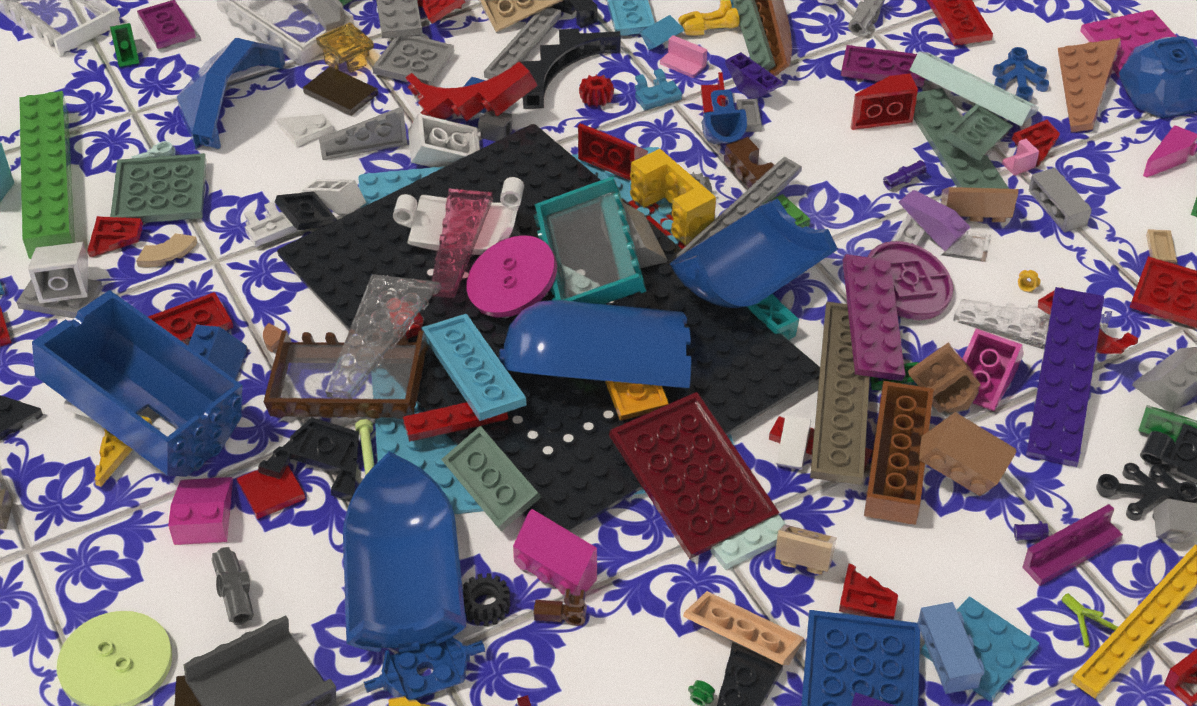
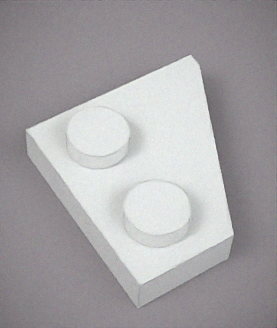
M323 114L276 119L277 126L295 147L334 132L332 123Z

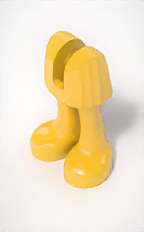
M720 0L718 10L709 13L689 12L681 15L678 18V23L684 28L686 35L698 36L704 35V30L736 28L739 26L740 20L737 9L732 8L731 1Z

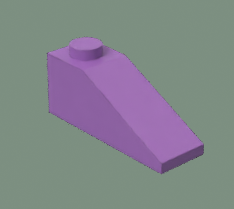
M912 190L898 202L944 251L959 241L971 228L955 210L916 190Z

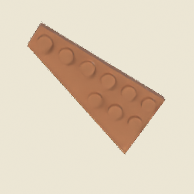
M1121 38L1058 48L1071 133L1093 130L1098 115V108L1102 103L1103 93L1106 91L1112 73V66L1114 61H1116L1117 51L1121 46Z

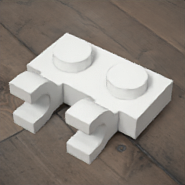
M273 201L264 204L268 213L266 214L267 218L259 221L253 210L244 212V216L247 219L245 231L255 247L297 231L283 212L277 210Z

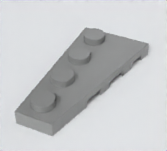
M396 108L319 138L322 160L407 145L403 108Z

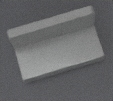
M339 0L308 1V8L326 31L345 25L344 9Z

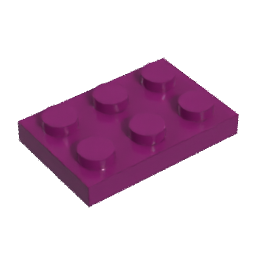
M176 0L137 10L138 18L157 49L196 38L194 29Z

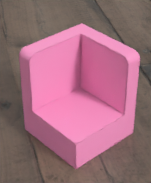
M1023 139L1018 143L1016 155L1003 159L1002 165L1014 176L1036 167L1039 150L1027 139Z

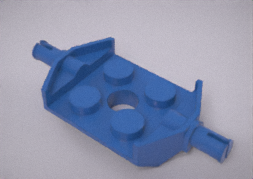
M452 637L439 644L436 641L420 645V650L400 652L391 656L389 650H386L382 674L371 680L363 681L365 690L369 693L383 687L384 691L387 690L394 698L405 696L408 700H416L464 683L467 662L470 661V656L485 652L484 644L480 640L466 646ZM423 668H430L433 670V672L428 676H421L418 674V672Z

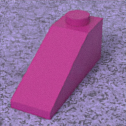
M1174 125L1148 158L1143 176L1147 178L1185 163L1190 155L1194 156L1197 152V134Z

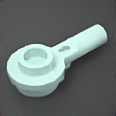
M162 141L153 145V149L131 157L173 156L176 154V150L170 142Z

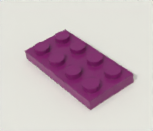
M846 45L841 76L881 81L888 76L910 73L916 86L924 87L925 78L909 71L917 54Z

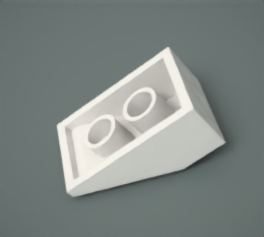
M417 114L408 129L411 163L428 167L447 166L480 150L476 127Z

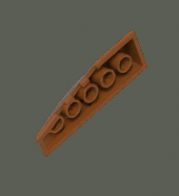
M755 0L776 64L769 72L777 76L790 66L792 57L791 31L784 1Z

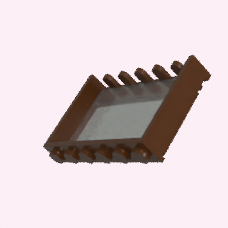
M282 330L263 401L270 416L278 418L290 416L300 418L371 417L378 419L383 417L403 419L404 416L415 414L414 411L426 351H428L429 347L424 331H419L417 343H409L406 334L403 332L397 333V343H385L383 335L379 332L373 333V342H361L359 334L356 332L349 333L348 339L350 342H338L336 335L332 332L326 333V342H315L312 334L309 332L302 334L301 339L303 342H292L287 330Z

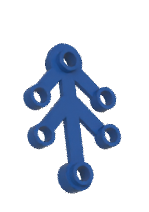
M1014 47L1008 53L1007 60L993 66L992 74L997 77L994 85L1005 90L1007 83L1017 77L1018 88L1016 96L1029 102L1032 100L1034 91L1031 87L1027 86L1026 78L1036 84L1037 91L1046 92L1049 87V81L1044 79L1047 74V68L1028 59L1029 56L1026 49ZM1015 65L1013 70L1005 74L1007 68ZM1024 66H1026V67L1032 69V70L1034 71V73H1032V72H1030L1029 70L1025 69Z

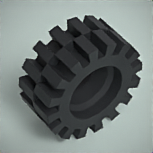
M481 573L477 574V580L472 576L469 578V583L465 582L463 584L464 609L467 620L471 623L474 619V623L477 626L480 625V622H484V626H489V621H492L493 625L498 624V618L501 621L504 620L505 614H508L510 611L509 587L504 580L500 582V577L497 575L492 579V574L487 573L486 578H483ZM482 595H491L496 598L493 603L487 605L475 602V599Z

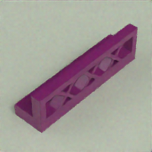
M1107 504L1029 547L1022 568L1041 586L1120 542L1123 534L1110 522L1115 509L1110 504Z

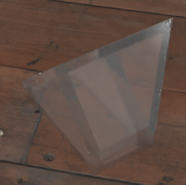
M967 231L962 240L940 256L986 262L992 234Z

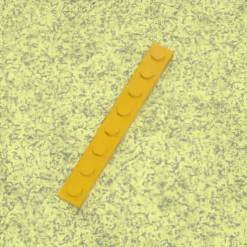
M1196 544L1073 675L1071 680L1073 684L1096 699L1196 589Z

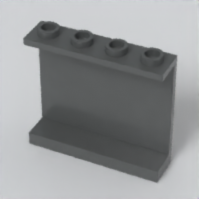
M286 615L273 619L266 625L254 631L246 632L241 637L229 643L221 644L214 650L204 655L196 656L183 664L185 681L201 706H331L336 703L335 684L331 679L323 681L290 634L289 619Z

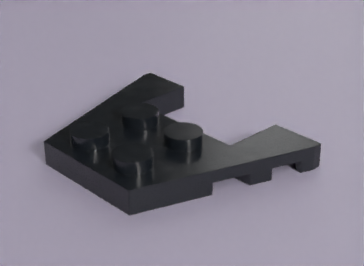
M311 417L290 436V440L284 446L276 448L273 451V455L267 461L263 460L259 464L258 471L259 473L281 479L290 460H295L334 472L338 476L331 487V495L351 501L355 493L359 432Z

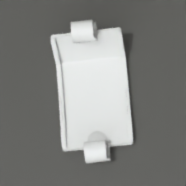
M515 177L507 178L504 181L501 192V203L473 202L421 195L417 206V200L413 196L401 195L397 199L393 219L397 223L411 228L407 242L410 245L449 253L482 255L494 244L509 238L514 227L517 210L521 203L524 183Z

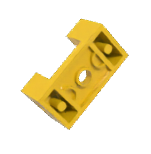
M658 149L631 162L630 195L632 199L643 208L663 198L672 203L673 223L671 233L685 246L715 220L716 197L663 150Z

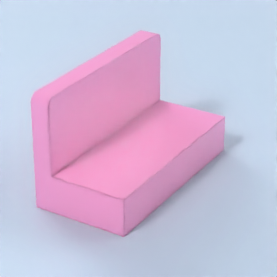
M673 35L668 41V53L660 59V64L694 78L707 66V49Z

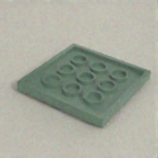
M206 154L117 159L110 217L141 218L143 223L203 218Z

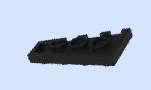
M732 642L717 706H763L783 671V665Z

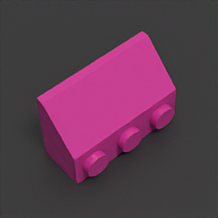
M531 509L513 545L514 563L520 569L527 570L536 575L541 582L549 583L557 588L564 596L566 589H570V593L575 596L580 595L581 590L587 592L597 581V548Z

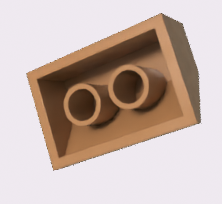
M948 187L942 189L941 204L955 210L961 217H970L969 221L983 222V218H992V222H1006V218H1013L1018 189Z
M954 412L921 437L919 460L978 496H981L999 483L1014 458L1016 449Z

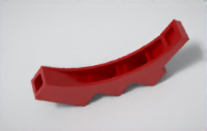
M517 62L508 70L491 79L458 88L430 86L422 83L413 73L405 77L410 84L407 88L419 100L418 104L422 108L420 113L443 120L455 114L457 117L461 115L468 121L484 108L487 112L492 111L496 116H499L538 86L530 71L520 62Z

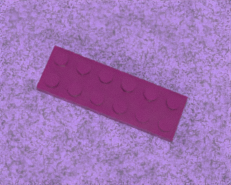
M845 254L843 269L855 375L902 381L905 377L891 262Z

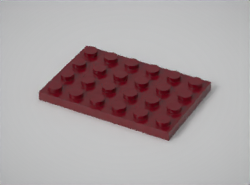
M697 392L610 430V438L689 560L712 549L713 546L779 514L776 506Z

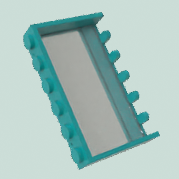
M613 176L535 204L537 214H534V219L537 227L541 229L537 231L538 237L551 248L557 260V274L550 288L556 298L552 300L606 304L639 291L641 293L646 292L623 201Z

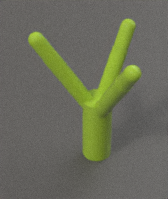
M1069 593L1062 597L1061 601L1078 617L1085 647L1090 645L1084 620L1085 616L1114 631L1118 628L1113 623L1101 618L1103 612L1085 608Z

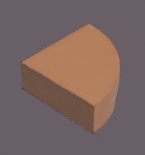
M268 323L263 330V340L266 348L273 352L278 348L282 330Z

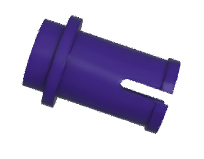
M1038 521L1037 524H1014L1015 541L1039 539L1040 542L1049 537L1048 524L1042 523V521Z

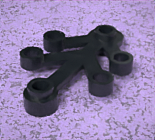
M1126 463L1124 465L1123 477L1128 480H1137L1141 485L1119 483V480L1111 474H1102L1096 484V489L1102 497L1108 498L1116 493L1144 496L1136 503H1130L1127 507L1126 516L1133 521L1140 520L1143 511L1161 498L1197 504V486L1191 482L1179 483L1159 465L1152 466L1148 476L1135 463ZM1163 482L1169 488H1163L1157 483Z

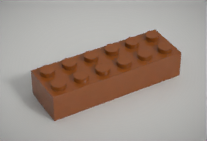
M883 381L864 509L865 517L916 525L925 463L919 460L921 437L929 431L933 388Z

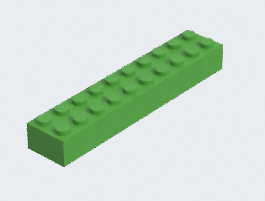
M63 91L19 97L22 240L29 259L32 258L35 249L38 247L75 243L69 116Z

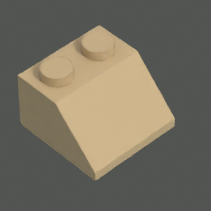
M785 524L778 531L775 559L781 560L780 564L796 568L797 564L806 566L808 572L822 574L823 571L828 572L837 537Z

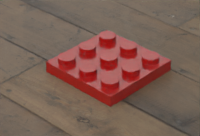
M1148 256L1130 308L1197 328V270Z

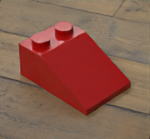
M911 74L888 76L856 93L853 103L851 130L912 123L918 88Z

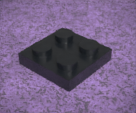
M314 191L277 195L274 201L297 230L322 228L337 220Z

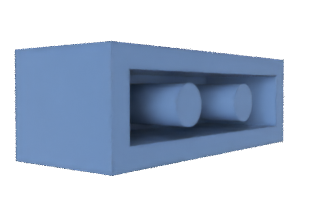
M953 602L921 607L917 624L945 694L978 688L981 677L984 675V666L981 659H977L974 653L973 639L970 635L966 634L961 612H957Z

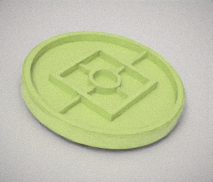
M133 611L105 613L83 623L67 638L58 655L57 676L65 694L79 706H134L151 696L166 679L172 663V647L166 631L153 618Z

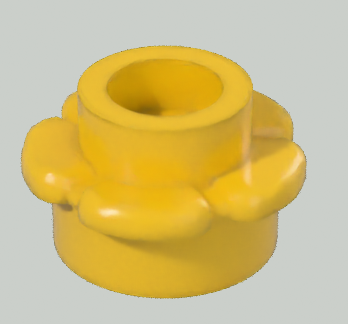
M1023 270L1019 273L1018 286L1020 289L1030 292L1039 287L1041 280L1038 278L1037 272L1034 270Z

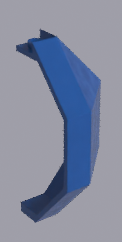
M234 38L203 64L177 96L180 114L195 149L199 145L216 149L221 147L217 121L228 78L234 73L261 64L282 69L285 65L283 48Z

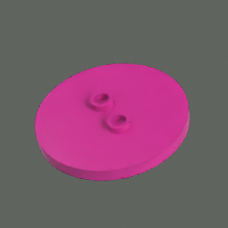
M515 236L504 239L488 248L472 266L467 278L469 299L485 315L491 317L517 315L527 307L539 302L548 293L557 274L556 257L551 248L539 238Z

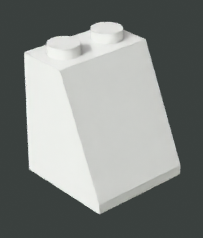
M84 242L38 247L35 249L28 265V272L39 303L88 297V255Z

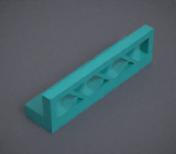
M773 294L757 304L747 306L773 333H781L788 340L796 337L799 319Z

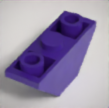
M742 52L725 60V64L737 89L750 99H756L783 86V82Z

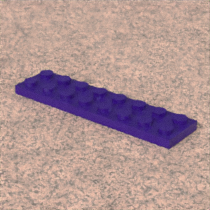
M1055 287L1025 457L1077 467L1079 463L1104 296Z

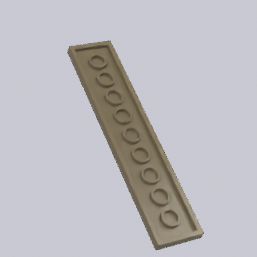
M826 301L810 478L862 485L870 376L855 375L848 306L843 303Z

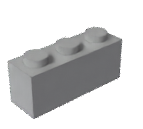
M1056 168L1032 174L1028 191L1064 233L1088 225L1092 209Z

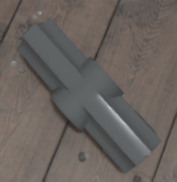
M230 547L220 548L217 552L212 553L211 558L217 576V594L224 599L229 622L234 623V625H242L252 620L254 616L249 597V575L247 571L241 570L236 553L230 550Z

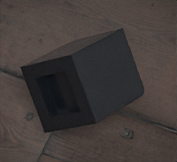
M569 0V4L576 10V24L580 28L598 22V6L592 0Z

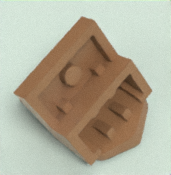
M949 342L908 370L909 376L918 386L934 389L932 405L939 413L943 411L946 413L966 411L979 393L978 387L981 385Z

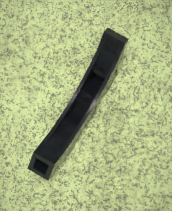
M579 28L559 29V44L540 45L539 61H520L530 71L538 85L522 97L523 109L544 108V97L549 84L558 73L571 64L597 54L620 53V31L579 33Z

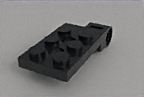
M1184 423L1176 442L1162 432H1150L1141 450V459L1153 466H1162L1167 472L1197 484V428Z

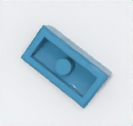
M668 15L640 31V34L648 50L666 42L671 36H676L683 32L684 28L671 15Z

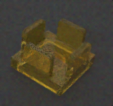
M351 22L316 38L317 45L323 50L324 62L329 67L331 66L339 70L338 63L341 64L346 61L347 69L350 73L367 65L366 57L370 55L369 50L374 48L373 41Z

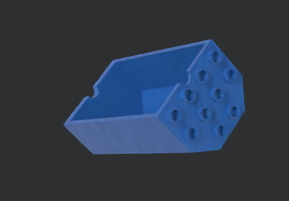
M108 290L77 311V315L72 321L69 322L65 319L32 341L35 377L167 476L187 477L193 471L199 470L212 456H217L242 417V384L111 290ZM149 407L175 426L177 430L166 436L138 414Z

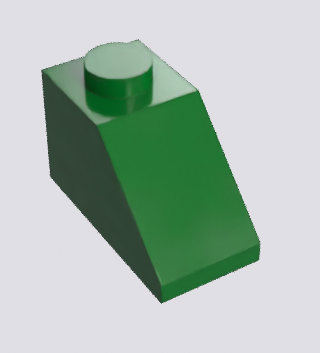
M131 24L110 26L119 67L140 64Z

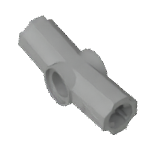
M864 0V2H859L855 15L848 26L853 35L859 36L864 34L871 23L875 24L877 22L880 8L885 0Z

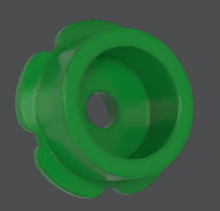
M696 680L693 686L688 687V692L691 695L690 699L695 704L705 706V704H711L714 701L715 689L710 684Z

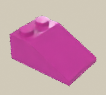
M977 328L975 329L962 358L981 384L978 387L979 393L972 404L995 411L1023 358L1022 344Z
M232 477L180 480L170 506L168 523L174 545L227 542L233 485Z

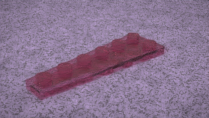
M449 188L445 207L446 214L442 223L443 230L439 238L440 246L436 254V264L434 265L430 286L432 296L455 297L493 202L492 192Z

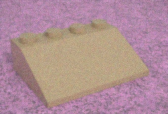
M563 0L478 1L495 32H498Z

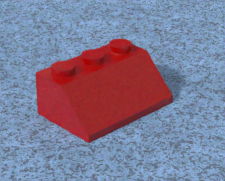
M580 123L578 125V159L631 181V162L647 155L648 150Z

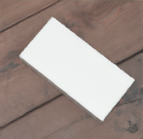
M786 415L776 462L777 466L803 469L811 419Z

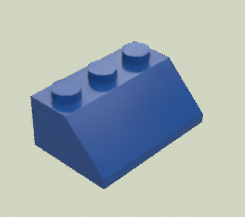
M196 325L188 345L237 380L248 350L247 345L221 327Z

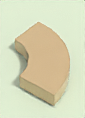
M175 233L164 243L145 245L136 260L137 266L157 267L166 265L167 261L174 260L177 257L181 259L196 246L197 237Z

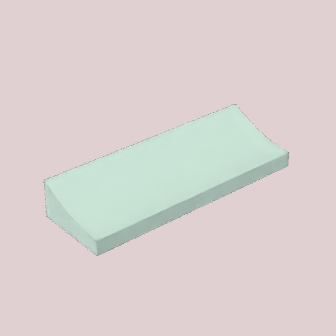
M919 51L909 70L1020 126L1030 117L1036 115L1039 106L929 52Z

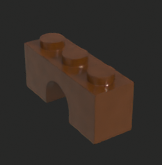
M749 137L727 144L725 147L724 162L726 166L735 172L737 178L742 180L748 189L774 166L772 162L758 165L759 148Z

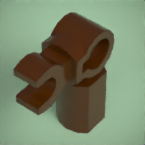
M566 589L564 596L565 604H563V601L535 600L534 620L562 622V620H565L566 623L573 626L583 625L587 611L585 590H581L580 595L575 596L570 593V589Z

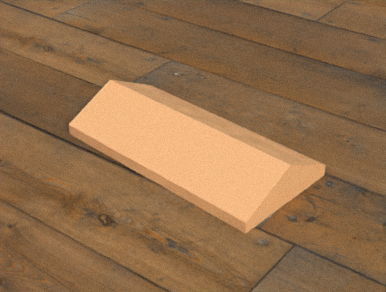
M708 591L683 614V617L781 665H790L804 641V637Z

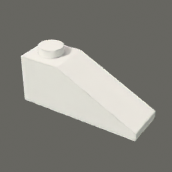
M316 179L302 189V192L314 191L323 203L337 214H350L360 209L366 203L356 181L352 179Z

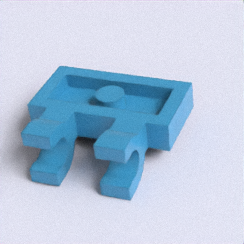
M662 69L654 70V75L657 79L653 80L655 86L648 87L643 74L635 76V80L638 85H635V98L644 111L682 100V92L674 81H666V76Z

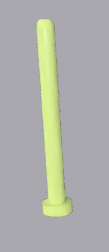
M363 419L356 422L355 430L359 432L366 476L375 466L370 433L373 431V423L370 420Z

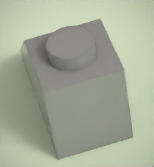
M1166 499L1153 508L1156 538L1167 539L1170 543H1180L1197 530L1196 503Z

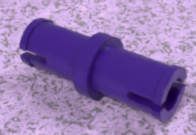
M922 160L907 167L902 166L897 172L883 177V184L888 190L902 183L907 184L912 181V178L926 173L927 167Z

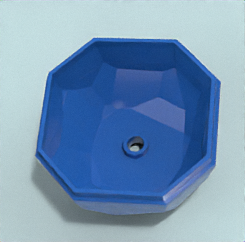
M1185 36L1165 37L1137 46L1131 51L1119 72V78L1136 108L1162 119L1197 112V48L1191 39Z

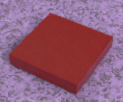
M289 466L285 469L281 479L259 473L258 470L237 478V483L257 519L305 500V494Z

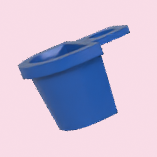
M730 90L713 91L711 93L713 112L704 113L703 120L701 121L703 134L707 141L712 144H730L740 139L746 131L745 109L735 110ZM724 95L728 99L727 106H720L717 103V97Z

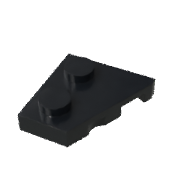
M0 395V440L6 438L8 434L23 428L22 423L30 418H41L43 416L41 408Z

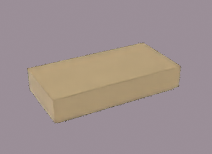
M1148 229L1146 237L1150 257L1177 264L1171 230Z

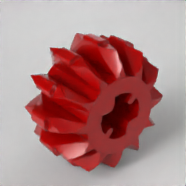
M597 74L595 76L588 75L587 78L582 79L579 87L582 103H587L588 107L595 105L596 108L598 105L605 106L606 103H611L614 94L611 79L606 78L605 75L597 76Z

